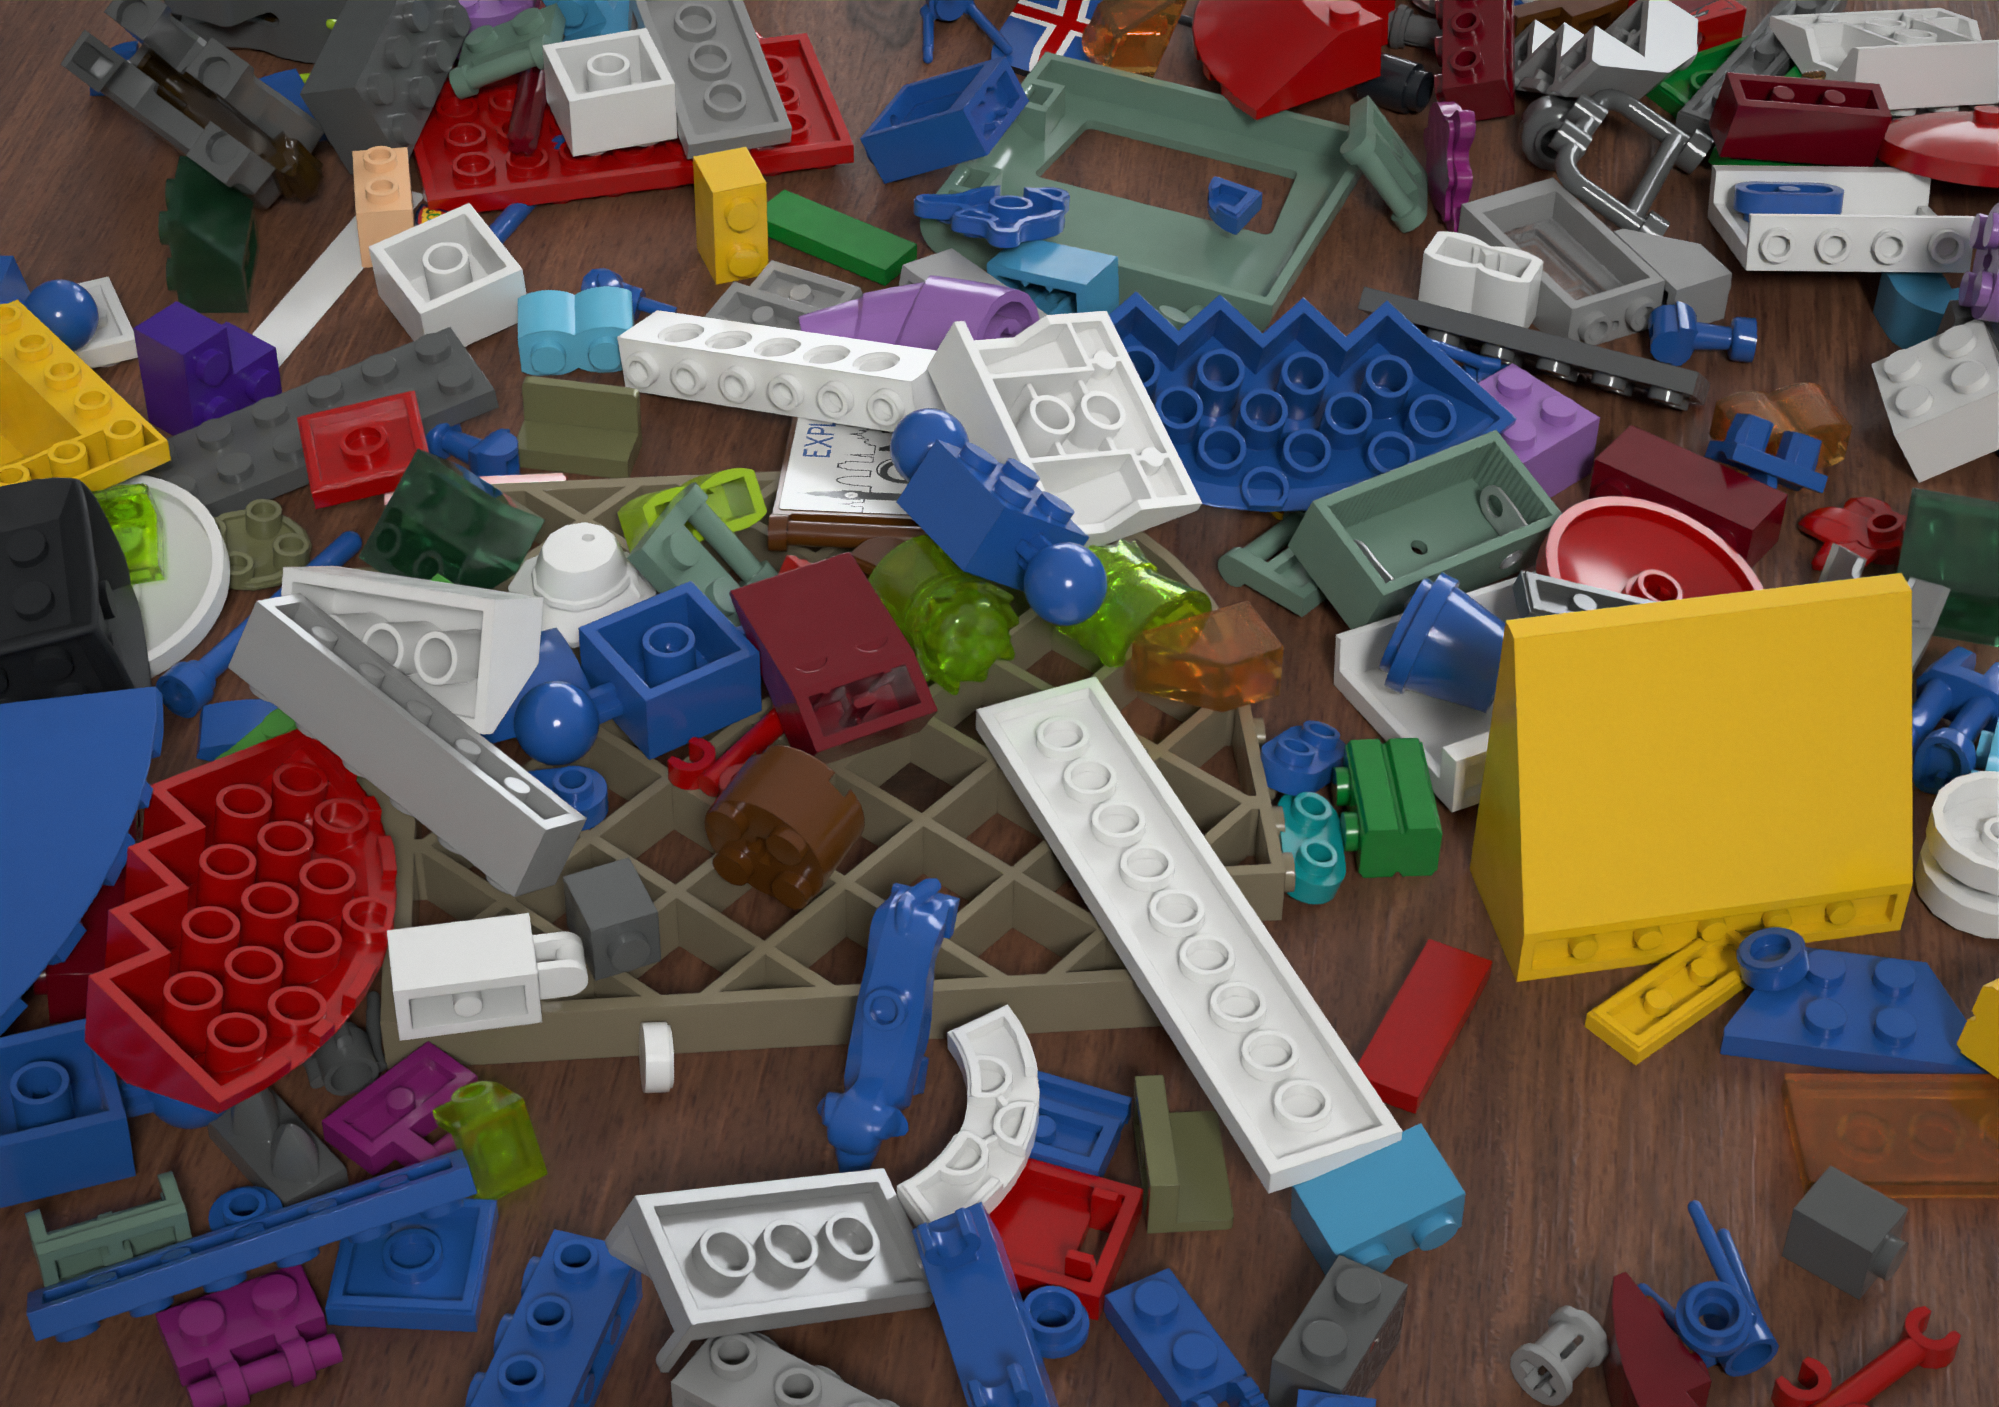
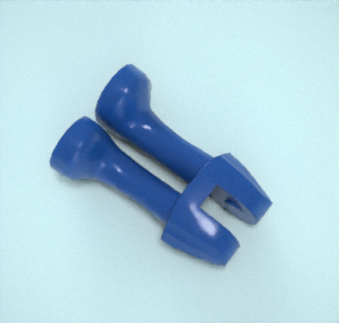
M1957 646L1931 664L1916 679L1917 699L1912 705L1913 781L1915 786L1922 792L1938 794L1941 788L1956 777L1971 774V770H1975L1977 754L1974 743L1982 730L1995 732L1999 718V662H1995L1984 675L1974 671L1976 653ZM1942 718L1952 722L1948 728L1943 727L1933 731Z

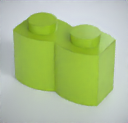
M732 468L698 476L685 482L680 487L644 494L626 503L617 514L630 553L672 499L693 482H696L708 495L706 504L732 532L746 529L757 523L765 516L767 509L754 470ZM687 520L684 526L699 542L703 541L704 538Z

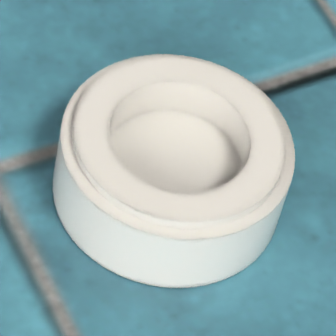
M666 1021L640 1023L639 1062L643 1093L669 1092L673 1088V1037L671 1026L667 1025Z

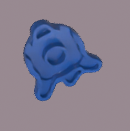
M1000 185L984 186L957 194L917 195L914 199L913 213L921 218L936 219L939 222L951 224L952 231L963 233L964 236L986 238L987 242L994 247L1015 248L1021 242L1043 240L1063 232L1065 228L1064 216L1069 211L1070 195L1067 191L1060 188L1024 187L1023 197L1013 195L1000 196Z

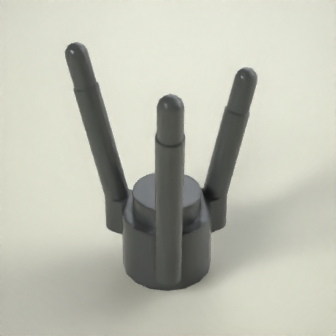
M371 991L367 995L366 1032L358 1028L356 1024L346 1020L342 1027L326 1043L302 1063L312 1088L317 1089L325 1086L326 1090L333 1095L346 1096L361 1092L377 1080L379 1073L387 1069V1063L382 1051L380 1025L381 997L378 992Z

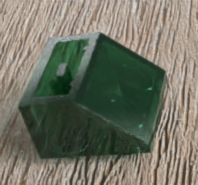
M179 156L175 179L166 180L165 197L168 211H160L158 220L161 245H170L171 257H168L166 261L168 290L177 291L178 301L199 313H248L260 250L254 202L231 186L229 188L189 157Z
M417 449L361 551L359 558L385 574L430 580L436 574H440L454 584L493 589L516 574L545 519L463 466Z
M1912 488L1892 574L1902 573L1907 582L1910 577H1914L1951 589L1932 636L1999 647V502Z

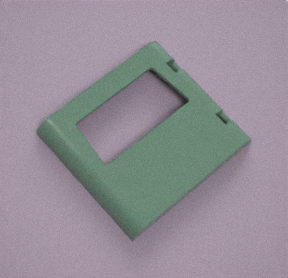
M1045 52L1021 83L1029 100L1024 109L987 156L959 163L936 194H957L974 188L1000 185V196L1013 195L1023 197L1024 187H1054L1063 189L1070 195L1069 211L1064 216L1065 228L1057 236L1043 239V241L1118 256L1119 305L1133 293L1138 292L1156 310L1160 306L1166 305L1185 313L1195 305L1206 307L1218 295H1221L1260 332H1263L1270 324L1363 173L1357 165H1349L1340 153L1341 145L1348 139V125L1287 110L1255 120L1230 103L1221 94ZM1095 129L1291 178L1295 181L1271 233L1261 234L1242 229L1237 235H1234L1219 227L1214 221L1041 178L1040 176L1085 130ZM920 217L922 236L935 253L952 248L981 269L987 270V263L1004 249L990 245L986 238L967 237L963 233L952 231L951 224L939 222L936 219Z

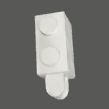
M529 913L387 930L399 1041L542 1023L540 1000L573 996L583 991L588 984L582 939L575 933L566 931L532 935Z

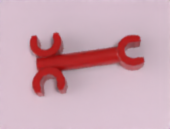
M773 702L772 710L717 760L715 747L709 741L703 738H691L688 742L689 761L692 763H687L671 756L667 760L668 780L672 785L680 789H701L703 793L710 797L720 795L754 752H756V755L762 754L768 746H771L785 733Z
M1926 1306L1914 1308L1907 1314L1899 1341L1831 1390L1832 1378L1827 1367L1819 1360L1808 1356L1802 1360L1797 1380L1809 1390L1793 1386L1789 1380L1781 1375L1775 1380L1771 1400L1775 1407H1870L1865 1404L1917 1366L1939 1369L1949 1365L1956 1355L1961 1335L1954 1330L1942 1339L1934 1340L1927 1338L1923 1333L1927 1329L1932 1311Z

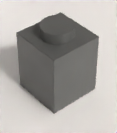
M629 857L563 876L567 926L570 932L575 933L582 939L585 962L595 981L661 961L658 911Z
M1830 1165L1793 1209L1782 1256L1860 1300L1878 1277L1885 1281L1890 1280L1902 1263L1908 1249V1242L1902 1240L1900 1236L1908 1208Z

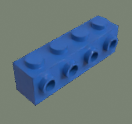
M554 1229L542 1256H533L529 1260L522 1280V1298L514 1314L506 1313L502 1317L495 1335L494 1357L486 1373L479 1371L473 1377L467 1393L465 1407H594L642 1300L641 1272L612 1256L608 1252L603 1240Z

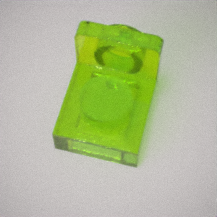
M143 483L117 485L110 489L92 491L124 553L131 585L165 580L163 518L148 485Z
M489 1081L467 1084L452 1094L451 1101L432 1111L436 1124L452 1134L456 1149H462L477 1190V1194L472 1195L474 1199L497 1200L548 1174L523 1097L501 1084Z

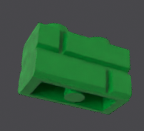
M1391 738L1384 744L1381 743L1380 739L1350 740L1344 748L1343 766L1333 767L1331 775L1334 806L1346 807V812H1342L1340 818L1344 852H1355L1358 872L1361 873L1363 878L1393 877L1396 872H1400L1402 877L1432 876L1438 869L1442 828L1422 742L1418 738Z

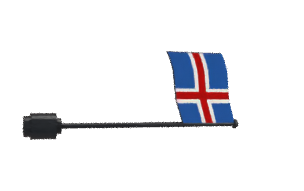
M1019 0L999 31L1012 46L1013 52L1010 55H1006L999 47L993 44L991 60L1006 55L1014 73L1027 77L1045 52L1107 66L1123 39L1130 10L1192 28L1193 17L1136 0ZM1381 52V76L1357 84L1354 88H1357L1359 100L1369 95L1377 106L1403 114H1408L1411 111L1420 113L1430 101L1434 87V75L1432 72L1426 71L1421 63Z

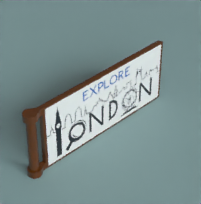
M793 416L773 513L769 515V551L788 552L789 546L856 549L861 543L872 538L893 537L909 543L915 551L937 552L938 559H951L896 503L909 482L899 475L891 460L890 440L893 432Z

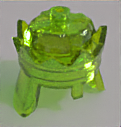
M928 534L914 537L895 547L878 563L871 573L868 581L913 649L927 682L933 680L950 694L958 695L960 682H984L988 677L989 668L997 660L1011 661L1015 658V651L1010 641L1011 635L1009 634V631L1018 626L1020 622L1018 616L1009 605L1014 597L997 586L988 583L982 577L962 571Z
M1119 539L1116 547L1113 545L1089 546L1088 549L1100 559L1107 575V592L1104 602L1091 618L1076 625H1056L1055 629L1076 641L1084 649L1098 655L1104 665L1109 668L1124 666L1127 660L1125 655L1130 645L1144 632L1151 636L1165 650L1174 655H1189L1199 647L1207 632L1212 615V604L1210 598L1205 593L1160 575L1157 567L1147 559L1134 540L1130 544L1124 539Z

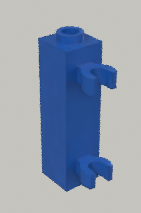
M982 1202L967 1208L957 1209L955 1213L930 1223L925 1222L918 1225L917 1228L912 1230L968 1407H1059L1003 1240Z

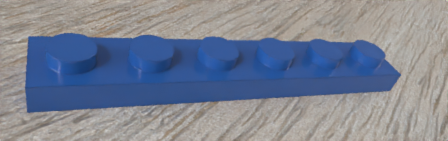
M462 1149L29 1292L27 1295L26 1314L36 1342L55 1336L57 1342L77 1340L96 1331L101 1326L100 1320L129 1311L131 1317H143L157 1313L173 1304L174 1295L201 1286L204 1292L207 1293L222 1291L243 1282L248 1277L246 1271L276 1262L279 1268L303 1264L319 1255L320 1246L347 1237L349 1242L353 1244L368 1242L392 1230V1222L419 1213L422 1219H434L451 1214L464 1205L463 1198L477 1194V1190Z

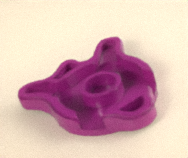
M1455 101L1434 102L1428 114V128H1425L1423 133V141L1427 152L1426 172L1428 174V191L1432 204L1441 214L1443 222L1446 223L1447 231L1458 233L1461 205L1469 201L1473 184V175L1469 164V150L1475 137L1476 123L1474 111L1462 110Z

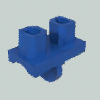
M1736 413L1725 441H1709L1705 458L1748 474V477L1777 489V485L1793 491H1800L1802 488L1816 493H1823L1828 476L1815 472L1822 443L1821 440L1794 431H1784L1775 457L1765 453L1774 423L1752 414Z

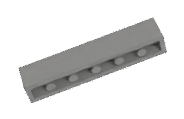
M301 593L256 601L228 666L230 670L249 684V688L254 695L277 706L295 721V725L300 732L312 739L319 740L338 755L346 769L357 776L366 778L389 796L391 804L397 810L415 817L435 833L443 847L453 853L462 855L486 874L487 881L494 888L517 897L556 884L587 820L585 816Z

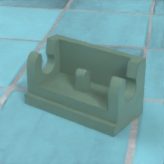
M168 1171L157 1175L162 1193H160L161 1199L115 1213H112V1211L97 1215V1218L46 1232L40 1209L24 1213L44 1287L191 1239L192 1235L187 1211L173 1172Z

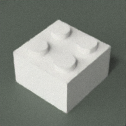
M647 28L542 45L546 99L573 157L580 155L596 156L609 150L631 146L647 147L655 145L659 141L678 138L675 83Z
M470 203L369 246L378 295L413 341L418 340L423 335L436 333L451 327L463 346L466 347L518 323V298L526 295L523 269Z
M1974 319L1963 325L1954 326L1940 335L1907 349L1898 350L1889 357L1871 364L1894 436L1919 483L1999 450V352L1983 320Z

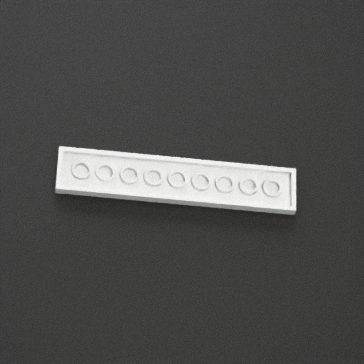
M1097 677L1087 678L976 709V730L1268 1194L1314 1179L1402 1140V1129Z

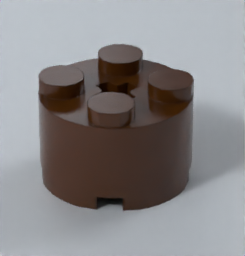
M785 745L768 746L762 754L756 755V752H754L706 813L704 821L705 831L711 846L716 852V856L712 861L713 867L723 879L733 885L742 886L748 883L757 890L777 898L789 908L795 910L803 909L811 898L820 892L862 835L865 826L862 806L851 789L843 797L829 782L835 772L821 760L793 747Z

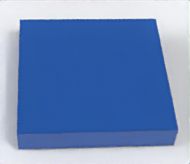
M463 1198L464 1205L451 1214L434 1219H422L419 1213L392 1222V1230L377 1239L357 1244L350 1243L348 1237L341 1239L325 1307L328 1325L477 1332L499 1218L497 1200Z

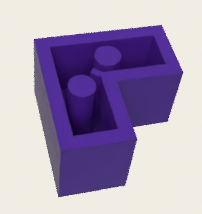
M176 301L133 328L149 423L173 436L200 426L207 420L223 417L253 405L263 398L273 397L282 393L276 347L227 321L221 325Z

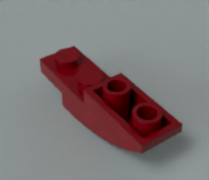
M1626 1271L1613 1276L1603 1327L1609 1346V1354L1603 1363L1611 1407H1706L1712 1380L1702 1358L1695 1351L1688 1350L1667 1324L1663 1310L1658 1302L1651 1296H1645Z

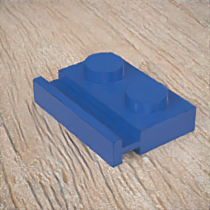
M1038 1071L1040 1091L1039 1123L1034 1146L1029 1158L1103 1178L1121 1139V1131L1124 1124H1128L1131 1118L1132 1098Z

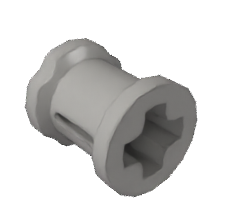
M1568 1305L1559 1307L1548 1320L1549 1329L1534 1344L1527 1343L1521 1345L1510 1358V1368L1515 1380L1527 1394L1545 1405L1556 1406L1562 1404L1573 1391V1381L1586 1367L1599 1366L1609 1354L1607 1335L1598 1321L1587 1312L1577 1310ZM1577 1336H1581L1582 1342L1578 1346L1572 1342ZM1543 1365L1547 1371L1543 1375H1539L1538 1369Z

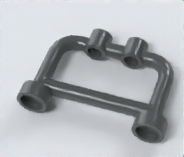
M1615 89L1599 90L1591 97L1582 92L1565 115V121L1548 144V147L1557 152L1555 170L1558 179L1574 197L1620 229L1663 236L1670 222L1653 210L1649 213L1648 211L1673 165H1676L1690 175L1711 148L1714 139L1698 128L1690 135L1686 134L1645 104L1623 91ZM1609 110L1621 114L1661 142L1627 206L1587 179L1577 167L1579 158L1591 143L1594 132L1604 120Z

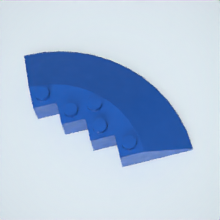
M1138 292L1133 293L1109 314L1203 505L1260 512L1307 511L1312 501L1494 430H1497L1501 435L1513 426L1517 420L1515 416L1388 301H1385L1347 336L1304 297L1264 333H1261L1221 295H1218L1179 331Z
M156 686L0 704V1036L28 1007L20 997L36 981L47 965L65 962L87 931L80 921L93 902L102 885H115L127 862V849L135 844L134 838L128 831L136 811L149 807L153 788L148 784L146 778L151 759L161 755L164 733L163 694Z

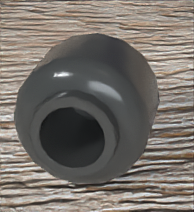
M1542 96L1533 101L1522 113L1519 123L1521 147L1527 159L1540 169L1556 171L1555 160L1557 152L1548 147V144L1565 121L1564 117L1574 103L1568 97ZM1586 150L1584 151V153L1582 154V156L1579 158V160H1580V159L1583 157V155L1586 153Z

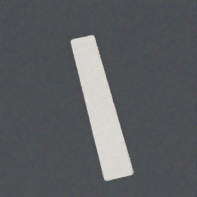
M412 191L413 209H415L424 197L423 194ZM356 216L252 334L276 347L279 367L364 269L361 263Z

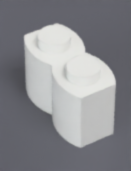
M1439 231L1423 254L1418 300L1529 328L1536 317L1544 262L1538 257L1522 250L1489 246L1487 243L1466 234Z

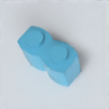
M603 286L586 289L576 295L558 290H542L528 293L518 298V347L521 372L535 376L563 375L578 368L597 373L623 370L617 337L635 325L632 292L624 288Z

